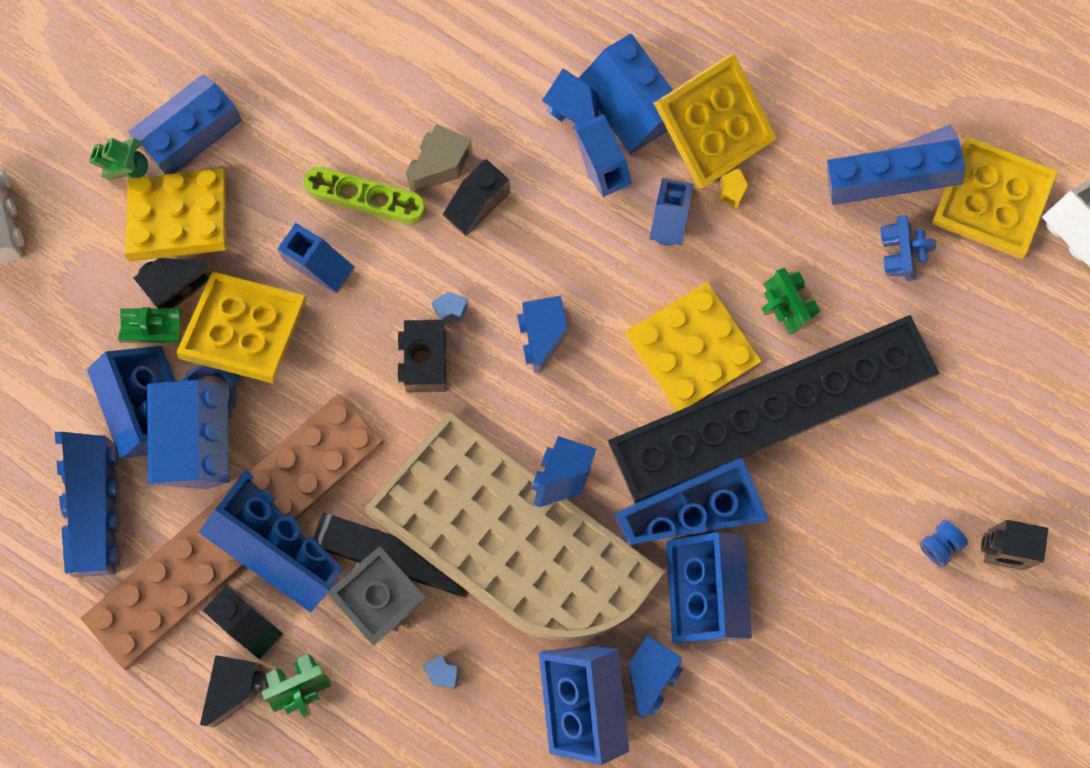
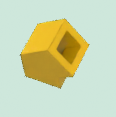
M739 168L721 176L719 182L723 190L720 201L734 208L739 207L748 188V183Z

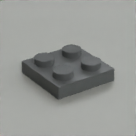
M380 546L327 592L373 646L426 600V597Z

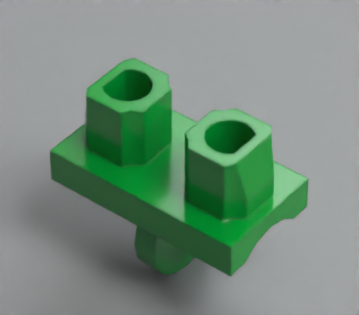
M110 138L105 145L96 144L93 147L89 160L90 164L103 169L101 177L107 180H112L122 175L131 179L140 178L147 173L149 166L145 155L136 151L141 147L142 141L136 138H131L124 142Z
M786 268L779 269L772 278L763 284L767 290L764 295L769 302L761 308L764 315L774 313L778 322L783 321L789 335L798 332L820 312L815 300L810 298L802 301L798 292L805 287V281L799 271L788 273Z
M120 308L121 321L118 341L120 343H180L182 311L180 308Z
M309 654L296 660L294 664L298 674L289 679L286 678L282 669H275L264 675L266 689L261 692L264 701L270 704L274 712L284 708L286 713L289 714L299 709L305 718L311 715L309 704L320 699L318 692L332 686L320 665L316 664Z

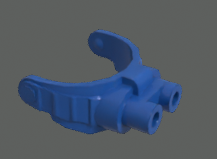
M204 365L190 370L181 381L196 380L203 376H215L223 379L228 384L230 392L228 400L229 420L236 405V388L241 382L239 378L241 375Z

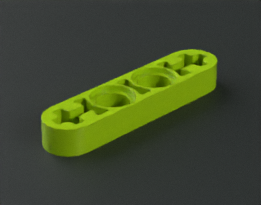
M323 167L312 168L304 176V185L307 193L317 200L408 225L419 223L425 215V206L422 198L410 191ZM320 177H323L325 184L334 187V194L332 195L331 188L325 185H320L318 189H315L312 181L318 182ZM349 184L356 186L358 193L354 198L345 199L341 196V190L344 186ZM377 193H384L389 197V200L385 206L375 207L371 204L372 197ZM395 197L398 198V203L401 206L409 207L411 202L415 203L418 211L412 210L410 215H406L405 208L395 205Z

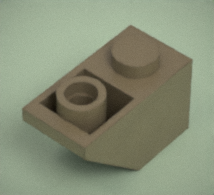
M436 124L432 133L427 132L420 146L422 152L418 159H413L408 166L406 177H408L410 190L419 192L458 179L473 152L471 139Z

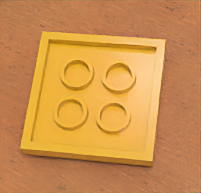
M735 54L727 55L654 103L697 188L706 187L777 139Z
M966 136L961 145L965 165L962 185L944 188L931 224L1022 260L1028 252L1058 171Z
M224 168L128 179L125 256L128 262L226 250V174Z
M212 271L176 352L178 359L274 384L305 307L306 297L302 294Z
M705 282L626 330L624 334L675 412L701 402L753 370L762 362L708 282Z

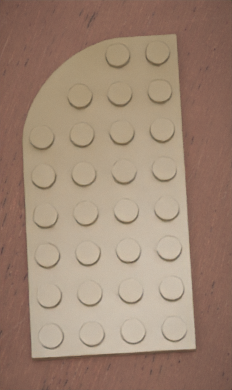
M450 412L365 507V514L514 627L525 633L549 640L577 641L603 635L616 629L637 611L665 572L569 500L564 499L542 507L535 506L534 501L537 491L531 490L535 475Z

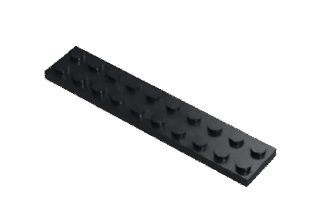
M908 315L609 439L608 445L633 502L636 503L732 460L744 458L935 378L940 373L911 315Z

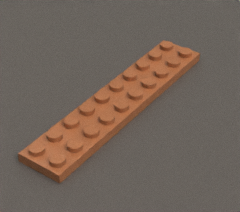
M338 393L249 472L254 477L252 482L260 491L267 490L276 499L273 504L286 517L291 515L297 520L383 444V441ZM232 486L80 618L122 669H129L245 566L198 533Z

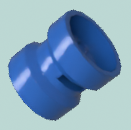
M943 520L936 526V532L932 536H926L919 543V546L933 563L944 568L952 560V555L955 552L962 551L968 545V540L953 523Z

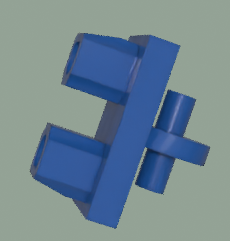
M907 215L897 216V223L880 228L883 246L900 245L901 253L884 256L885 273L887 276H905L907 281L917 280L914 254H918L919 263L928 262L927 252L936 249V240L926 238L924 229L916 230V240H913L911 223H908Z

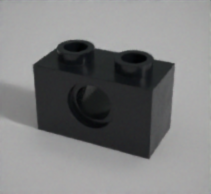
M404 320V331H398V350L404 351V363H398V382L404 383L407 393L446 392V327L444 320ZM418 351H428L430 357L427 361L419 363L413 360L414 355Z
M1005 520L988 529V533L985 532L983 534L981 552L985 553L984 563L1023 571L1043 563L1049 528L1012 520Z

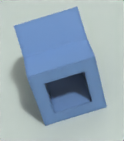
M447 292L431 302L434 311L440 320H444V323L451 319L462 322L469 305L468 298L451 292Z
M442 655L423 665L434 686L456 689L458 666L448 665Z

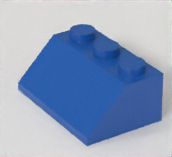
M630 33L605 48L582 73L579 79L594 89L598 111L606 117L611 129L627 152L632 154L668 132L654 103L673 90L633 34Z
M202 74L129 130L128 133L132 138L142 141L141 148L164 175L174 174L238 125L242 119L234 103L219 86Z
M162 346L106 351L87 369L119 457L120 459L148 455L147 385L151 383L176 382Z
M202 380L148 384V485L210 489L229 483L228 384Z
M717 532L666 541L672 643L752 639L745 535Z
M591 645L539 652L549 753L598 765H603L628 753L629 744L619 649Z

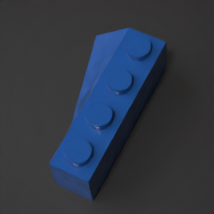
M951 124L885 151L827 160V180L832 205L962 185L965 171L960 141Z
M62 431L54 432L55 444H62L63 460L56 461L57 475H61L66 492L59 496L60 510L63 518L68 519V525L61 528L64 572L73 577L115 575V565H119L120 550L118 545H115V532H118L120 528L119 514L115 511V498H118L120 493L119 481L115 478V465L119 464V454L116 446L106 436Z
M742 458L732 460L613 512L627 544H637L770 521Z
M246 469L214 509L198 533L309 612H312L331 589L343 569L313 538H306L299 531V523L291 515L286 517L273 504L276 499L267 490L260 491L252 482L254 479L253 475Z

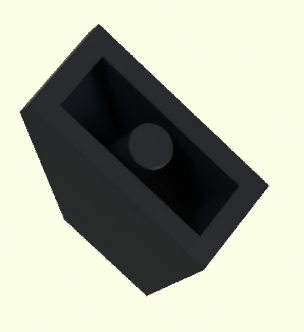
M485 159L462 181L443 212V216L466 237L510 194L509 179L490 161Z
M158 258L155 261L144 264L133 279L157 308H175L207 284L212 270L205 261Z
M227 584L202 610L228 635L258 659H261L283 635L273 623L237 590Z
M215 655L200 725L215 727L253 701L256 697V692H261L264 686L265 672L261 671L262 664Z

